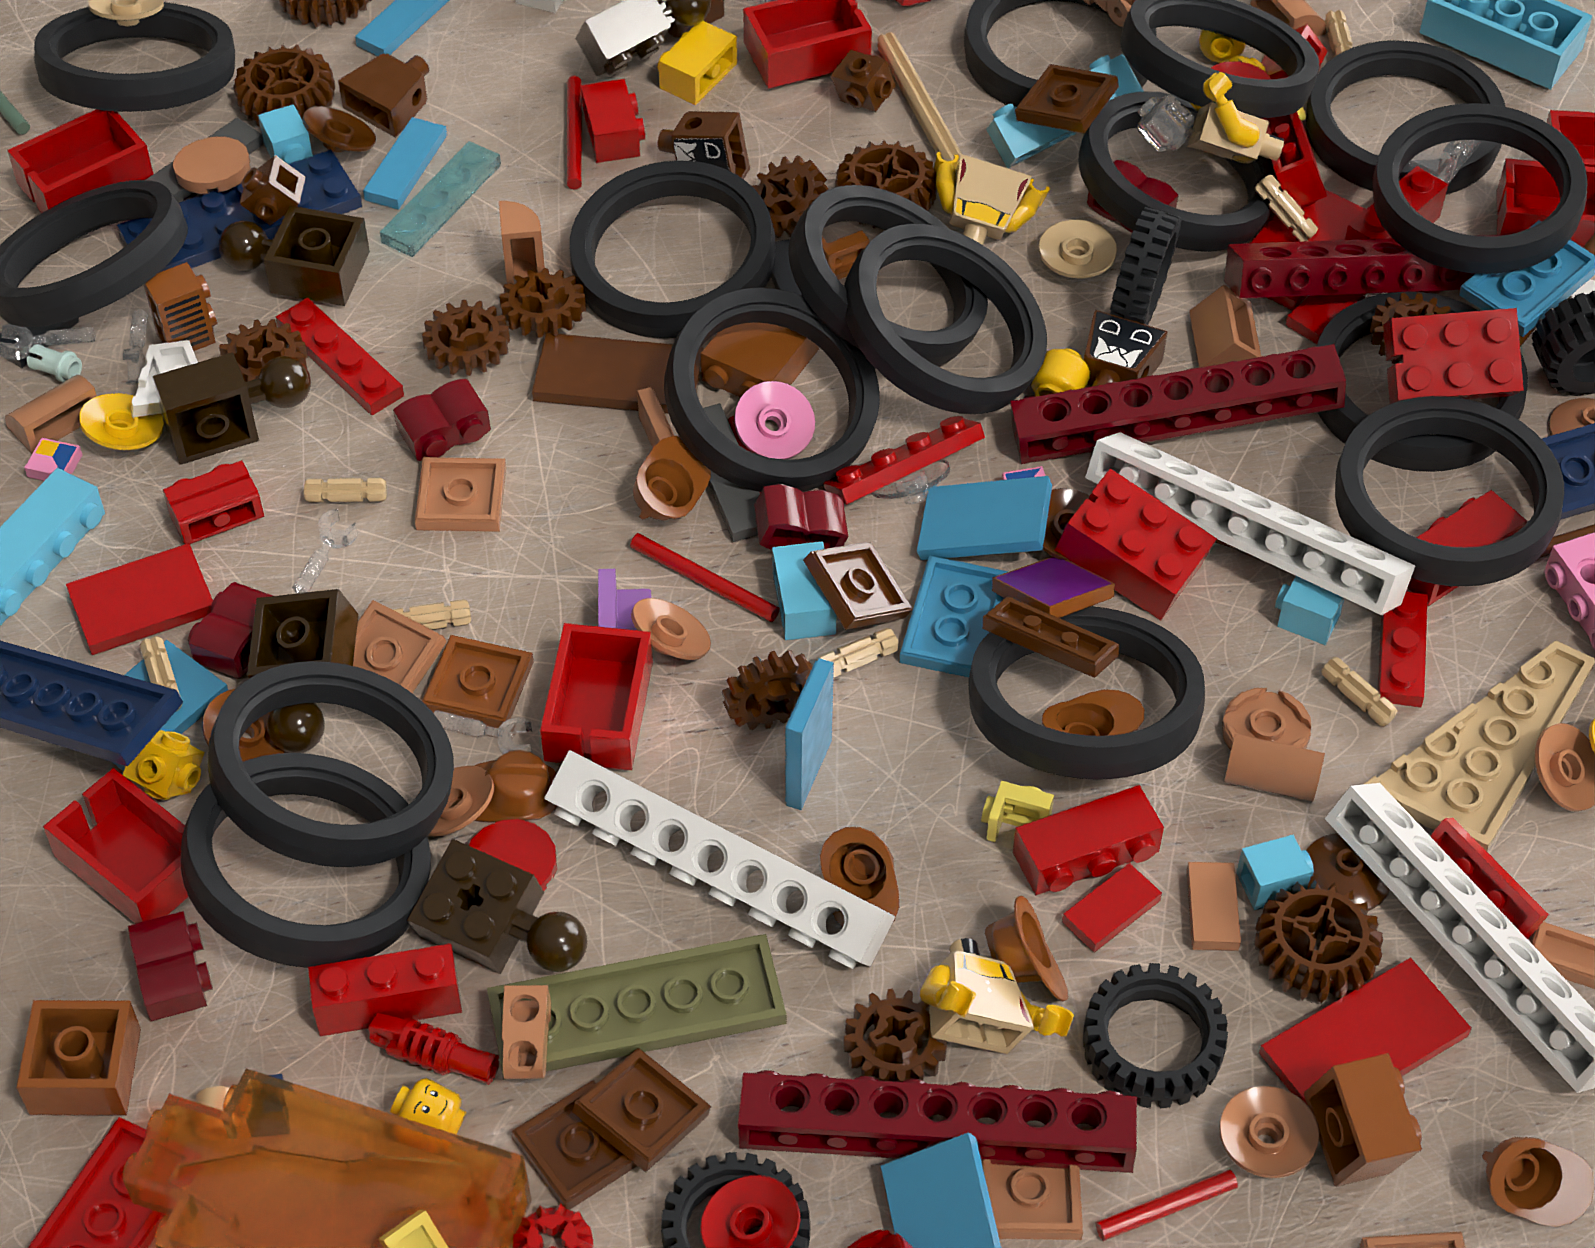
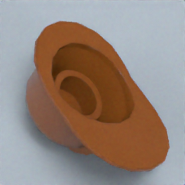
M670 436L658 442L638 469L633 486V497L638 508L641 510L639 518L642 520L648 517L660 521L685 517L693 509L708 486L711 470L690 452L679 436Z
M1103 689L1048 707L1042 715V725L1071 734L1090 736L1119 735L1138 730L1144 721L1145 710L1141 702L1131 694L1119 690Z
M523 750L509 751L497 760L475 765L485 769V776L489 774L494 782L492 799L475 821L535 820L549 815L556 809L557 805L544 798L557 773L535 754Z
M845 827L833 832L824 842L820 854L824 880L894 915L896 919L900 908L899 889L894 870L893 856L888 846L874 832L862 827ZM842 911L833 912L835 920L843 928L845 923L844 914Z
M1022 895L1015 898L1014 912L989 924L985 928V936L991 958L1003 961L1010 966L1017 983L1043 981L1049 991L1058 1000L1064 1002L1068 999V989L1064 977L1045 941L1039 919L1029 901Z
M1512 1137L1503 1140L1492 1152L1484 1151L1482 1155L1487 1163L1486 1177L1490 1194L1496 1205L1509 1213L1541 1225L1558 1227L1574 1222L1585 1213L1592 1203L1595 1192L1593 1171L1586 1160L1573 1151L1539 1138Z

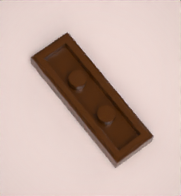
M1009 596L983 616L982 629L1093 678H1096L1118 657L1119 644Z

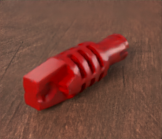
M377 1013L369 1025L370 1042L385 1049L386 1054L405 1062L409 1061L410 1064L416 1066L421 1065L422 1068L430 1071L433 1069L435 1073L441 1075L451 1072L460 1073L487 1085L491 1084L496 1076L499 1067V1056L462 1043V1039L459 1038L458 1034L446 1033V1030L438 1027L434 1029L432 1025L427 1023L421 1024V1021L406 1017L401 1019L382 1013Z

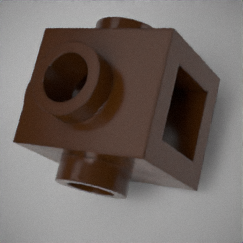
M853 50L848 52L831 74V79L841 102L848 103L854 108H864L874 112L880 108L896 86L886 60L876 55L870 56Z
M274 155L259 168L253 167L246 173L241 183V186L244 188L240 205L267 224L272 225L281 217H285L289 206L297 207L299 205L306 177Z

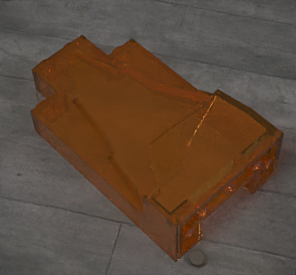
M247 1068L238 1085L233 1084L227 1091L223 1110L169 1094L161 1110L157 1109L151 1115L146 1129L147 1137L139 1152H134L129 1157L123 1172V1182L133 1204L167 1214L160 1221L156 1231L155 1245L157 1248H383L378 1239L419 1209L426 1210L448 1248H512L513 1234L516 1233L522 1216L525 1217L532 1201L523 1155Z

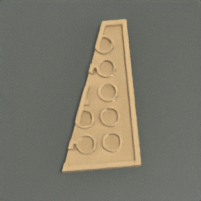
M1554 641L1522 665L1517 674L1503 684L1499 682L1489 690L1486 697L1476 704L1471 703L1428 735L1422 745L1407 756L1405 754L1392 762L1391 768L1379 777H1372L1364 784L1380 783L1416 822L1432 830H1435L1444 818L1453 817L1488 851L1536 768L1535 747L1540 734L1547 727L1563 722L1593 670L1595 658L1561 642Z

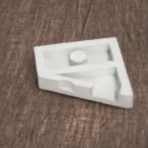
M189 340L149 345L145 357V367L142 368L136 396H133L132 417L162 413L152 376L198 363Z

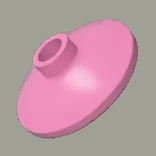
M768 381L754 385L742 395L735 409L734 423L736 432L742 443L755 454L775 459H789L801 453L813 437L815 430L813 409L807 398L799 390L786 383ZM765 421H774L778 426V430H769L765 425Z

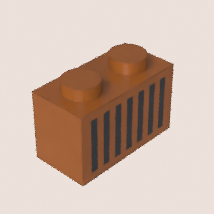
M188 262L162 271L143 284L155 331L161 343L189 340L193 351L216 343L212 327L217 325V319L211 305L206 303V299L211 297L208 284L203 275L196 276Z

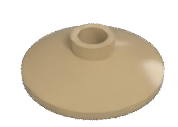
M88 0L90 11L100 17L117 20V24L122 26H133L139 23V19L159 12L164 6V0Z
M1066 220L1052 225L1043 233L1039 242V254L1044 264L1060 275L1070 278H1090L1104 273L1113 265L1116 259L1117 245L1110 232L1096 223L1086 220Z

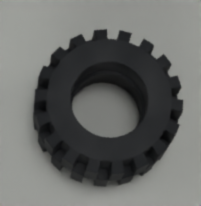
M1592 291L1589 294H1577L1574 298L1565 299L1558 303L1559 305L1556 308H1551L1545 313V318L1538 321L1535 326L1537 330L1532 333V346L1549 384L1562 394L1569 392L1571 396H1578L1582 393L1586 395L1595 393V291Z

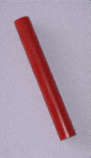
M1229 1169L1097 1221V1232L1101 1240L1105 1241L1238 1188L1236 1176Z

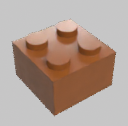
M33 1000L16 1087L29 1115H127L141 1027L131 1001Z
M1389 1053L1333 1066L1304 1092L1307 1105L1317 1121L1319 1141L1335 1187L1388 1175L1422 1150L1420 1144L1422 1134L1419 1123L1409 1113L1403 1096L1405 1092L1404 1080L1400 1071L1393 1067Z

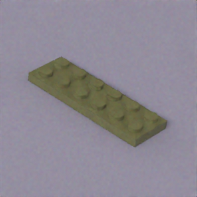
M766 934L487 988L502 1074L504 986L548 985L551 999V1017L548 1026L546 1072L628 1056L637 1048H640L643 1052L787 1024V1014Z

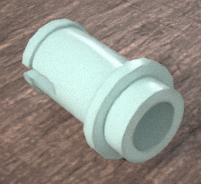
M40 344L33 345L29 350L30 353L43 358L39 360L27 356L28 367L55 375L56 379L60 382H65L81 373L82 362L72 351L59 352Z

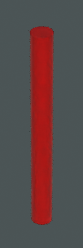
M571 76L567 79V186L573 190L579 189L582 186V80L578 76Z
M640 533L635 534L630 543L632 549L770 622L777 618L780 608Z

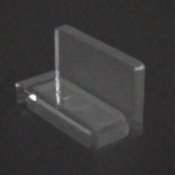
M1459 140L1442 143L1417 154L1409 161V165L1414 168L1419 166L1449 184L1482 141Z

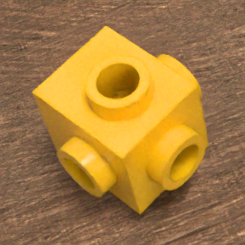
M159 730L139 755L128 766H125L122 775L145 787L144 791L149 796L161 800H169L173 796L191 793L200 779V765L205 752L190 745V739L180 733Z

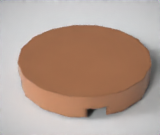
M208 137L196 140L183 147L176 154L173 162L178 184L187 191L198 194H208L207 189L217 188L218 192L227 191L239 185L246 173L251 169L250 157L246 146L240 141L229 137Z
M1253 688L1241 692L1229 702L1222 721L1223 739L1230 751L1235 734L1304 749L1307 748L1311 737V717L1304 705L1289 693L1279 690L1277 694L1266 692L1267 688Z

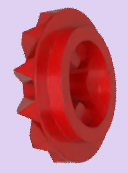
M561 1203L557 1207L544 1208L539 1205L535 1213L528 1217L522 1216L520 1226L516 1233L513 1234V1248H543L544 1242L540 1232L553 1237L563 1230L561 1241L564 1248H593L591 1226H588L579 1211L573 1212L568 1210Z

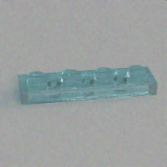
M468 141L380 231L381 243L414 257L501 166L500 154Z

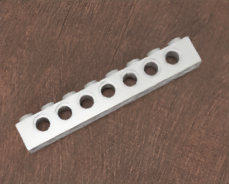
M1121 432L1096 441L1086 479L1098 484L1111 468L1226 544L1380 615L1402 604L1415 565Z
M570 750L544 798L558 806L554 812L555 815L577 826L582 819L596 825L592 834L615 846L620 838L634 845L630 854L654 866L658 858L673 865L669 874L694 886L697 878L712 885L708 893L709 895L730 906H733L736 899H739L752 906L748 913L749 916L773 927L776 919L791 926L788 936L813 948L816 940L832 948L828 955L830 958L852 969L857 961L869 967L871 966L895 919L894 915ZM606 791V805L600 811L594 812L592 808L594 797L599 792ZM644 810L646 815L645 824L640 830L632 832L630 827L631 818L636 812ZM678 830H683L685 835L683 846L679 850L671 852L668 845L671 835ZM722 850L724 854L723 865L719 870L710 873L707 867L709 856L714 851ZM761 870L764 875L762 887L754 893H749L746 886L747 878L752 872ZM801 890L804 895L803 906L798 912L789 914L786 909V900L792 892ZM842 911L845 918L844 926L838 933L830 935L826 929V920L831 913Z
M1380 783L1350 786L1325 817V820L1577 1093L1594 1089L1595 1010Z

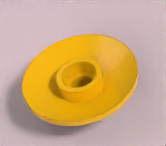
M123 393L97 396L85 403L79 415L80 427L88 438L97 444L118 450H134L154 443L162 434L164 422L161 414L132 417L131 407L134 395Z

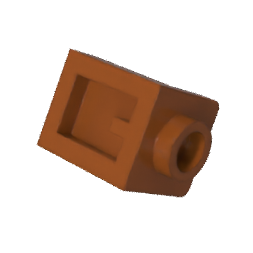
M862 230L827 243L822 237L825 258L838 280L847 277L857 256L869 244V238Z

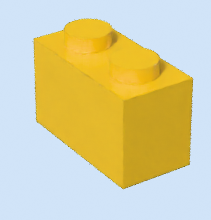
M705 21L694 25L681 36L680 40L669 51L661 55L657 65L660 89L697 105L737 65V36Z

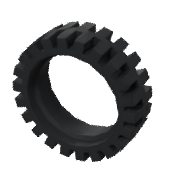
M1145 207L1141 212L1135 230H1133L1130 244L1127 246L1124 261H1122L1120 267L1121 271L1117 277L1116 288L1113 292L1110 314L1149 325L1172 263V256L1176 249L1181 227V217Z
M1149 963L1147 972H1143L1140 964L1130 966L1128 975L1121 969L1113 973L1111 982L1105 979L1099 985L1098 992H1094L1085 1016L1083 1048H1085L1084 1056L1087 1065L1092 1064V1074L1097 1081L1102 1078L1105 1079L1104 1088L1107 1091L1119 1089L1123 1095L1137 1096L1141 1098L1140 1107L1151 1108L1153 1100L1158 1101L1159 1107L1162 1109L1170 1108L1174 1099L1177 1100L1179 1106L1188 1103L1192 1094L1198 1097L1205 1092L1207 1084L1211 1086L1224 1059L1228 1039V1022L1226 1014H1221L1222 1004L1218 997L1211 999L1212 989L1206 983L1197 987V976L1188 972L1184 978L1178 977L1179 968L1169 965L1167 973L1160 972V963ZM1156 1000L1173 1004L1188 1014L1198 1026L1202 1039L1201 1050L1192 1063L1178 1070L1155 1072L1136 1067L1119 1056L1110 1043L1108 1033L1110 1019L1119 1008L1135 1001Z
M728 1152L725 1155V1161L719 1162L717 1156L713 1155L706 1158L704 1167L701 1168L698 1163L689 1167L687 1178L680 1175L674 1182L673 1192H668L661 1219L663 1248H691L687 1238V1222L694 1208L707 1196L715 1194L731 1181L751 1175H762L777 1179L790 1189L799 1206L800 1226L796 1238L789 1248H809L811 1226L807 1200H804L803 1190L798 1182L793 1184L792 1175L784 1168L778 1172L776 1162L768 1158L761 1164L758 1163L756 1154L746 1153L745 1160H737V1152Z

